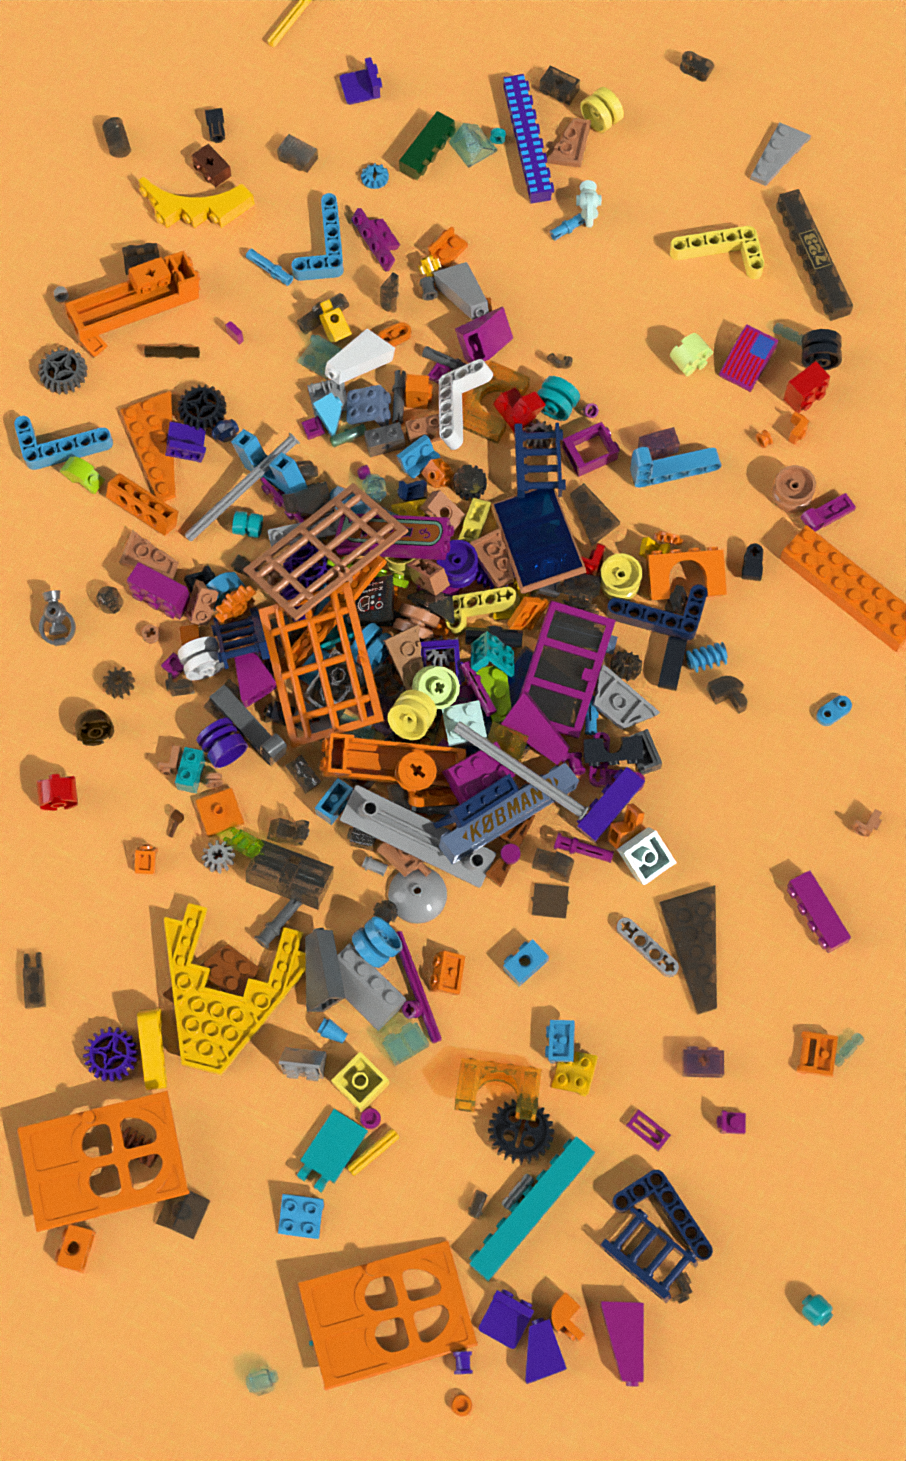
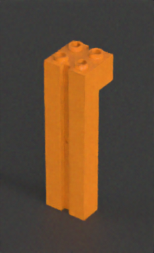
M184 250L164 257V262L171 273V284L164 288L152 290L148 294L138 296L130 280L65 303L66 315L71 325H73L80 342L199 299V291L201 290L199 281L201 278L198 270H194L192 267L191 257L187 256Z
M330 733L325 737V740H322L321 751L325 753V757L320 761V771H323L322 776L398 783L395 777V767L398 761L408 753L418 751L426 753L435 762L437 768L436 778L430 787L450 788L442 771L466 758V749L354 738V735ZM418 768L413 769V770H414V773H413L414 776H416V775L418 774V773H417V772H418Z

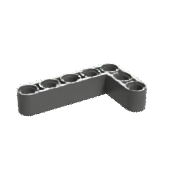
M222 685L209 697L218 710L226 718H230L237 731L268 765L272 766L286 754L287 745L277 733L271 736L225 685Z

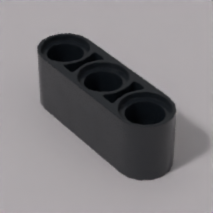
M668 637L658 682L659 688L672 691L677 690L687 640Z

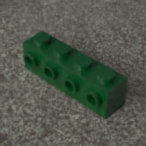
M436 111L399 160V170L415 180H418L421 175L423 176L428 165L435 161L437 153L444 149L449 137L452 138L455 134V120Z

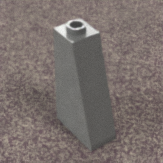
M316 928L305 937L307 1012H324L345 998L333 930Z

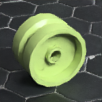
M434 665L423 667L416 673L413 679L412 690L421 691L428 695L434 701L437 709L449 707L455 702L459 694L460 685L457 676L445 667Z

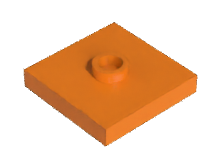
M232 788L195 800L208 837L245 824Z

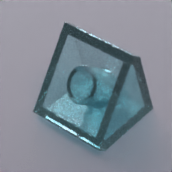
M463 123L449 141L468 168L497 152V148L477 124Z

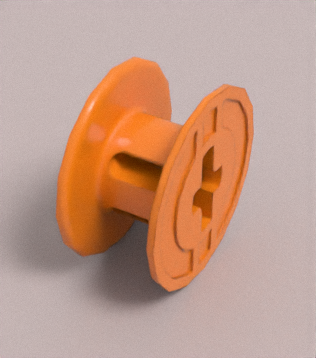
M414 751L408 753L398 761L395 767V777L398 784L410 792L424 790L436 778L437 768L435 762L424 752ZM418 768V772H417L418 774H417L416 776H414V775H413V773H414V770H413V769Z

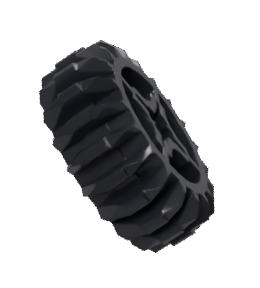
M198 384V388L191 386V391L185 389V395H181V401H178V413L184 424L190 427L196 426V430H199L201 427L204 431H207L208 427L213 430L214 424L216 425L219 420H224V415L227 413V404L225 397L221 395V391L215 390L214 386L209 388L207 384L204 387ZM207 399L214 401L217 405L208 402ZM188 411L197 414V417L191 415Z

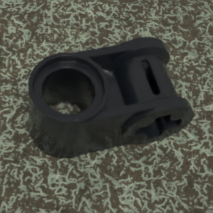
M753 543L747 547L741 576L744 580L761 581L763 548L759 544Z

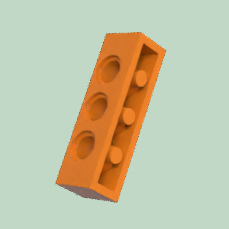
M118 473L108 482L106 498L164 536L176 527L179 511L121 473Z

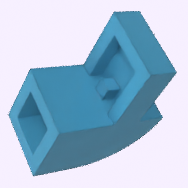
M235 572L220 574L206 585L207 588L219 592L213 612H215L218 605H221L227 594L237 591L241 585L245 586Z

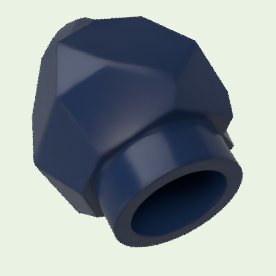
M233 419L218 421L212 430V437L223 443L228 442L236 437L239 427Z

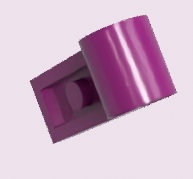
M844 493L817 509L811 508L805 511L800 518L805 526H809L816 532L855 511L856 506L848 495Z

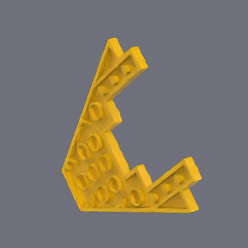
M188 903L183 921L164 917L182 1066L222 1075L306 972V953L298 951L303 932L284 927L268 983L248 978L243 997L205 987L210 968L192 964L208 909Z

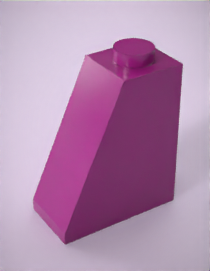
M255 652L235 657L241 700L247 708L275 690L277 685Z

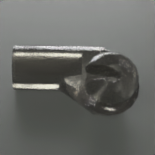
M551 353L547 357V360L555 368L568 369L572 366L573 359L570 356H564L562 360L554 353Z

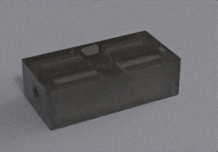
M261 839L246 869V883L318 910L333 879L334 867Z

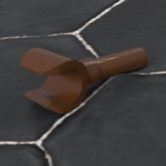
M174 810L170 817L174 820L168 835L173 838L177 826L184 820V815L178 810Z

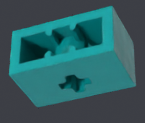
M188 747L184 748L175 780L178 790L197 793L206 761L204 751Z

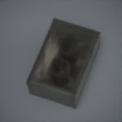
M334 649L328 658L344 654V652ZM354 660L361 688L366 680L362 665ZM346 661L325 667L334 704L354 698ZM318 672L303 694V697L318 708L327 706ZM346 709L336 711L338 719L341 718Z

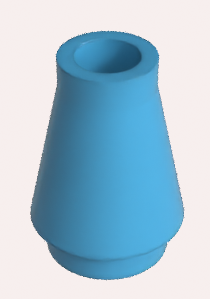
M324 1018L317 1030L321 1037L337 1041L343 1044L348 1035L335 1022Z

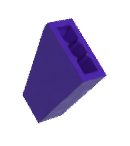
M544 1317L532 1321L533 1325L529 1326L525 1374L526 1384L567 1369L550 1320H544Z

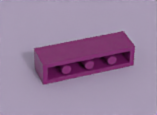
M811 870L790 880L787 885L788 894L797 901V908L801 915H805L809 921L807 924L810 930L818 936L820 947L823 950L826 949L827 953H830L848 943L851 939L850 934Z

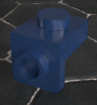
M403 480L399 481V488L397 490L399 498L405 502L427 499V482L420 480L407 484Z

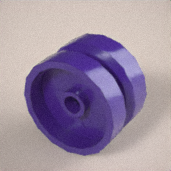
M451 540L450 551L447 553L446 559L437 560V564L444 568L450 584L449 587L463 588L470 585L478 574V554L470 543L463 540Z

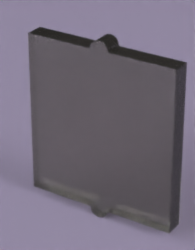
M535 883L534 897L531 898L533 902L532 916L566 919L567 905L570 903L568 901L569 886Z

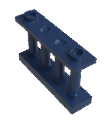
M559 422L555 423V431L526 432V430H522V424H515L517 499L525 498V492L531 489H558V497H562V490H566V481L562 479L560 441L563 440V429H559ZM532 439H555V448L527 449V447H523V442ZM556 455V465L524 464V458H527V456ZM557 472V481L528 482V480H525V475H528V473Z
M257 607L250 608L251 616H248L247 619L219 625L218 620L215 617L213 618L215 625H211L213 635L218 638L220 647L217 655L219 663L223 662L225 669L229 668L227 659L257 652V654L261 653L263 660L270 658ZM250 626V627H248V628H244V629H240V630H236V631H232V632H228V633L221 634L222 632H226V631H230V630H234V629H238V628ZM251 634L253 635V636H249V637H245V638H241V639H237V640H233V641H229V642L223 643V641H227V640H231V639H235V638H239V637H243V636H247V635H251ZM255 643L254 645H250V646H246V647H242V648H238V649H234V650H230V651H226V652H225V650H228V649H232V648H236V647H240V646H244V645H248V644Z
M631 1207L630 1212L634 1217L615 1241L609 1242L605 1239L600 1246L612 1259L664 1303H667L671 1299V1295L668 1292L670 1285L689 1263L695 1268L698 1266L697 1256L688 1248L686 1250L681 1248L647 1219L648 1215L640 1208L636 1210ZM642 1223L650 1230L649 1233L631 1254L624 1255L620 1251L622 1244L638 1225ZM655 1237H659L666 1245L647 1268L641 1269L636 1265L637 1259ZM674 1250L682 1259L663 1282H656L652 1278L654 1276L653 1273L669 1253Z

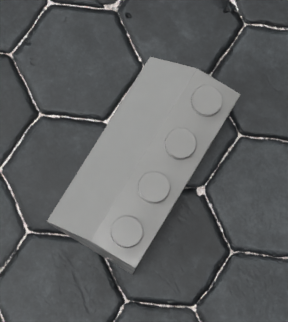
M349 943L337 955L345 999L379 1031L403 1007L406 998L374 966L366 962Z

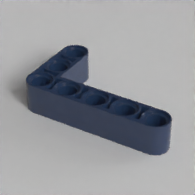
M699 584L691 588L683 616L619 598H613L608 602L607 616L620 623L689 641L696 635L707 597V589ZM694 594H700L702 598H696ZM617 607L620 611L614 612L611 608ZM694 610L698 614L692 615L689 611ZM635 612L638 616L633 617L629 613ZM654 617L656 621L651 622L647 618ZM672 622L674 626L669 627L666 623ZM690 627L693 631L688 632L684 628Z
M650 1171L613 1197V1209L618 1213H624L653 1195L686 1247L697 1256L696 1260L704 1262L712 1256L713 1248L662 1171ZM652 1175L659 1176L661 1184H652L650 1177ZM636 1186L642 1187L644 1195L636 1196L633 1188ZM663 1193H670L673 1200L671 1203L663 1201ZM619 1197L624 1198L627 1201V1206L624 1208L618 1207L616 1199ZM674 1211H682L684 1220H676L674 1218ZM687 1228L695 1230L696 1237L694 1239L686 1236L685 1231ZM699 1246H704L707 1249L708 1254L706 1257H701L697 1253Z

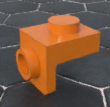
M797 412L792 414L790 420L796 427L791 432L788 440L794 445L798 440L802 441L805 437L810 422L803 414Z

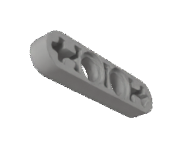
M622 918L618 921L617 933L663 976L670 978L677 974L679 969L677 961L634 921L629 918ZM628 923L630 925L629 930L632 933L634 932V930L637 931L633 934L631 939L629 938L631 933L628 930L622 931L621 924L626 925ZM637 936H643L646 943L638 946L634 939ZM652 949L660 952L658 959H652L649 956V952ZM664 956L666 957V959L664 960V962H665L667 965H670V964H673V965H674V966H673V970H674L673 972H672L671 970H669V971L667 972V971L665 970V969H666V965H665L664 963H661V966L658 965V963L662 961V959H663Z

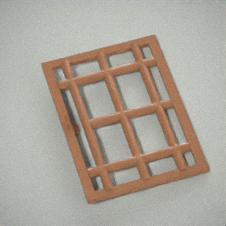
M352 483L245 567L243 572L297 621L343 583L348 581L352 583L353 575L409 531L356 484ZM353 493L355 496L344 504L342 501ZM359 501L364 502L371 508L361 518L350 509ZM333 508H338L331 515H329L322 522H320L317 526H315L312 530H307L310 526L316 523L319 519H321L324 515L330 512ZM343 514L354 522L327 545H324L315 537ZM377 514L388 523L378 532L367 524ZM361 528L370 538L343 560L331 551ZM393 529L396 530V531H395L392 535H390L387 539H384V538H383V537H384L386 534H388L391 530H393ZM300 534L303 535V537H301L298 541L292 544L289 548H287L275 559L272 557L281 549H283L286 545H288L291 541L297 538ZM307 542H311L319 551L293 572L289 573L280 565ZM376 542L379 544L350 568L346 567ZM324 556L335 564L334 567L307 588L296 579ZM265 562L268 563L265 567H263V568H262L261 570H259L258 572L255 571V570H256L258 567H260L263 563H265ZM273 569L284 578L274 587L263 579ZM338 573V578H336L333 582L327 585L315 596L312 594ZM289 584L300 593L290 602L278 593ZM305 599L308 600V601H307L304 605H302L299 609L296 610V609L294 608V607H296L298 604H300L303 600H305Z

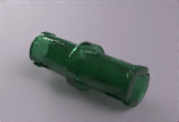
M363 423L352 429H344V432L331 436L330 442L334 448L346 442L351 443L354 439L363 436L367 429Z

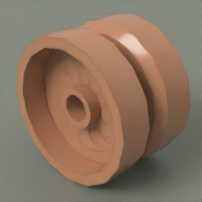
M791 465L783 468L776 476L772 491L773 501L778 508L790 513L801 512L806 509L811 503L815 492V476L803 466Z
M401 603L398 612L400 615L408 618V620L396 618L392 628L402 632L419 624L420 640L432 641L434 633L432 630L425 628V625L432 628L437 627L440 617L421 607Z

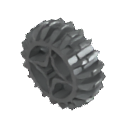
M58 347L56 352L51 349V354L45 353L46 359H41L38 375L41 383L44 384L47 390L50 389L52 393L57 391L60 395L64 391L65 394H68L69 390L74 392L75 387L80 388V383H85L84 378L87 377L88 368L85 364V359L81 357L79 352L76 353L74 349L69 351L65 347L62 351ZM72 363L77 366L76 371L72 370ZM50 371L54 372V378L49 376Z

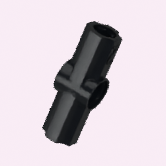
M495 625L486 628L466 627L465 644L471 645L477 638L488 631L491 635L498 637L506 646L522 648L523 630H508Z

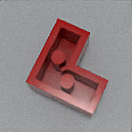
M516 387L501 393L493 403L513 432L515 424H522V429L529 426L530 422L546 406L536 391L522 397Z

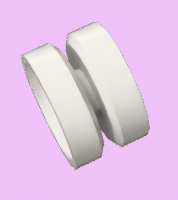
M201 637L186 643L178 650V657L184 665L183 670L187 679L194 681L202 680L217 674L224 668V663H219L217 652L220 651V647L216 638Z

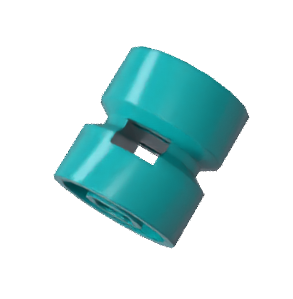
M236 511L233 518L232 533L242 536L247 533L249 537L259 538L263 526V515L255 513L248 515L247 512Z

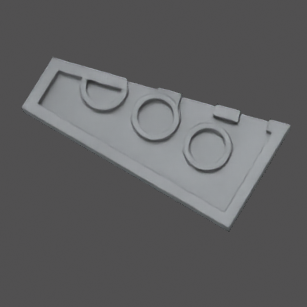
M779 122L752 172L750 180L767 186L780 172V169L810 140L811 135Z

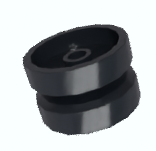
M816 329L804 334L801 340L803 366L807 368L816 361L824 370L838 367L842 362L841 335L830 329Z

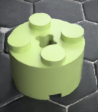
M692 333L681 340L683 344L680 347L676 345L670 353V358L686 377L690 376L697 368L699 370L703 369L708 363L706 360L713 354L712 349L696 333Z

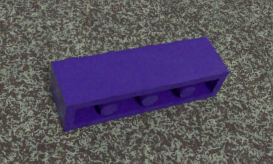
M628 767L625 770L620 769L614 776L615 782L612 785L608 783L602 790L604 795L599 800L596 798L590 804L591 810L588 814H585L581 820L578 819L576 821L579 823L577 829L594 843L645 783L642 778Z

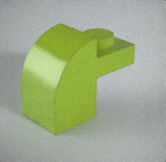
M75 456L69 457L60 470L72 483L79 482L92 494H95L106 480L94 470V466Z

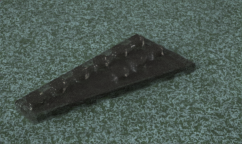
M714 885L659 902L697 1015L717 1009L716 890Z

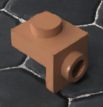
M172 745L169 763L158 762L157 767L162 774L173 775V773H178L183 755L180 746Z
M875 809L867 824L855 820L851 828L856 834L869 837L873 829L877 830L882 822V819L879 817L882 812Z

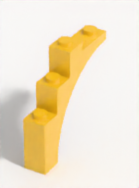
M144 176L138 180L140 193L144 197L147 196L154 207L155 219L166 228H169L181 218L187 224L190 223L194 228L208 218L214 224L217 223L223 228L255 205L253 194L243 184L218 195L184 197L158 188Z

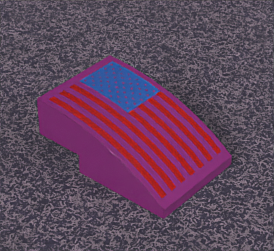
M746 324L725 361L719 377L751 392L777 348L779 340Z

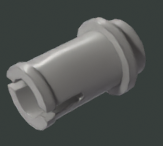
M366 856L362 867L365 868V871L368 869L384 876L388 865L372 859V856Z

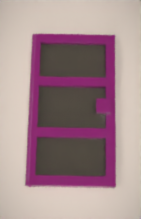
M550 601L519 698L526 691L559 733L579 739L616 620Z

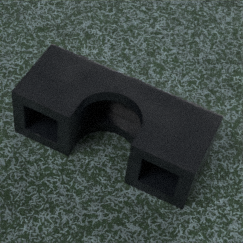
M642 736L621 737V747L614 753H609L605 750L603 738L582 739L584 763H588L589 766H600V762H608V765H619V761L627 760V764L639 763V759H643Z

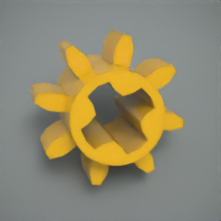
M433 255L422 258L420 260L421 265L418 266L421 274L431 277L434 276L433 272L438 271L441 264L439 259L433 258Z

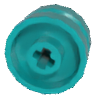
M548 376L544 380L541 389L537 391L539 397L546 404L541 412L558 421L567 420L572 413V408L580 400V393L574 385L558 376Z

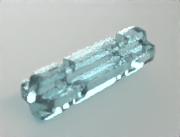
M781 323L775 324L773 328L774 333L782 334V337L792 342L797 341V344L801 345L803 334L799 335V332L787 326L783 327L784 325Z
M856 1032L851 1037L852 1040H848L838 1051L839 1054L836 1053V1066L840 1067L845 1062L844 1059H848L856 1051L857 1045L860 1046L865 1039L860 1033Z

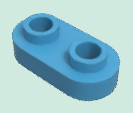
M838 696L818 710L816 715L818 723L822 726H830L850 712L852 708L851 700L846 696ZM843 702L845 707H841L839 703ZM824 713H829L830 717H826Z

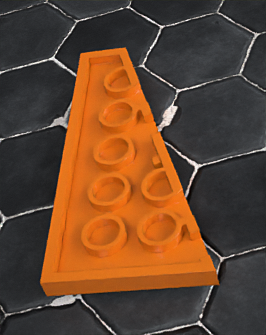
M168 391L120 409L155 496L163 502L176 498L174 457L165 456L169 424L173 422L172 393Z

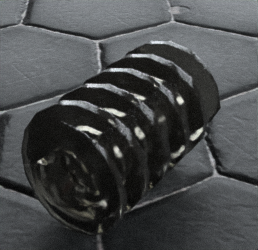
M119 117L106 120L102 125V130L109 153L116 158L128 156L131 152V147L123 120Z

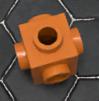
M441 458L430 460L421 472L428 480V484L434 488L448 486L455 473L450 469V465Z

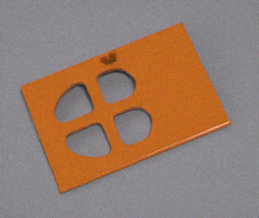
M168 1091L17 1128L36 1232L190 1193ZM126 1118H136L148 1122L156 1130L157 1137L155 1142L127 1149L124 1145L121 1122ZM108 1125L114 1147L113 1152L94 1158L87 1156L82 1147L86 1132L94 1126ZM152 1154L160 1155L162 1158V1168L157 1177L146 1187L139 1190L134 1189L129 1162L132 1159ZM115 1164L118 1168L121 1192L118 1195L107 1198L99 1197L90 1187V1176L97 1168Z
M448 1241L298 1283L324 1383V1390L478 1345ZM406 1270H421L431 1274L439 1281L440 1292L434 1296L411 1301L407 1295L403 1273ZM389 1277L393 1282L398 1304L389 1309L374 1311L366 1304V1288L372 1280ZM436 1306L445 1307L448 1312V1322L443 1331L432 1341L422 1342L418 1335L414 1314ZM401 1318L404 1322L409 1345L406 1349L388 1352L377 1343L375 1330L384 1321Z

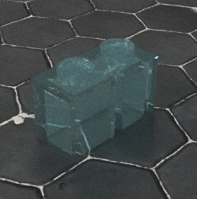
M410 1022L404 1025L399 1034L391 1033L382 1042L383 1048L395 1067L429 1047V1042L417 1022L414 1024Z

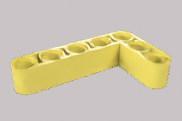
M752 226L680 236L674 238L671 242L670 256L674 260L740 250L746 274L750 279H759L764 268V259L757 232Z

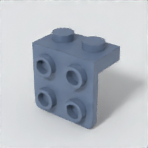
M381 385L350 390L347 393V423L352 425L375 420L381 427L389 425V419L391 418L389 411L391 396L389 392Z

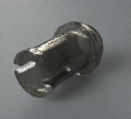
M478 1190L475 1191L471 1206L467 1208L469 1216L479 1219L483 1215L482 1209L488 1197L486 1193Z

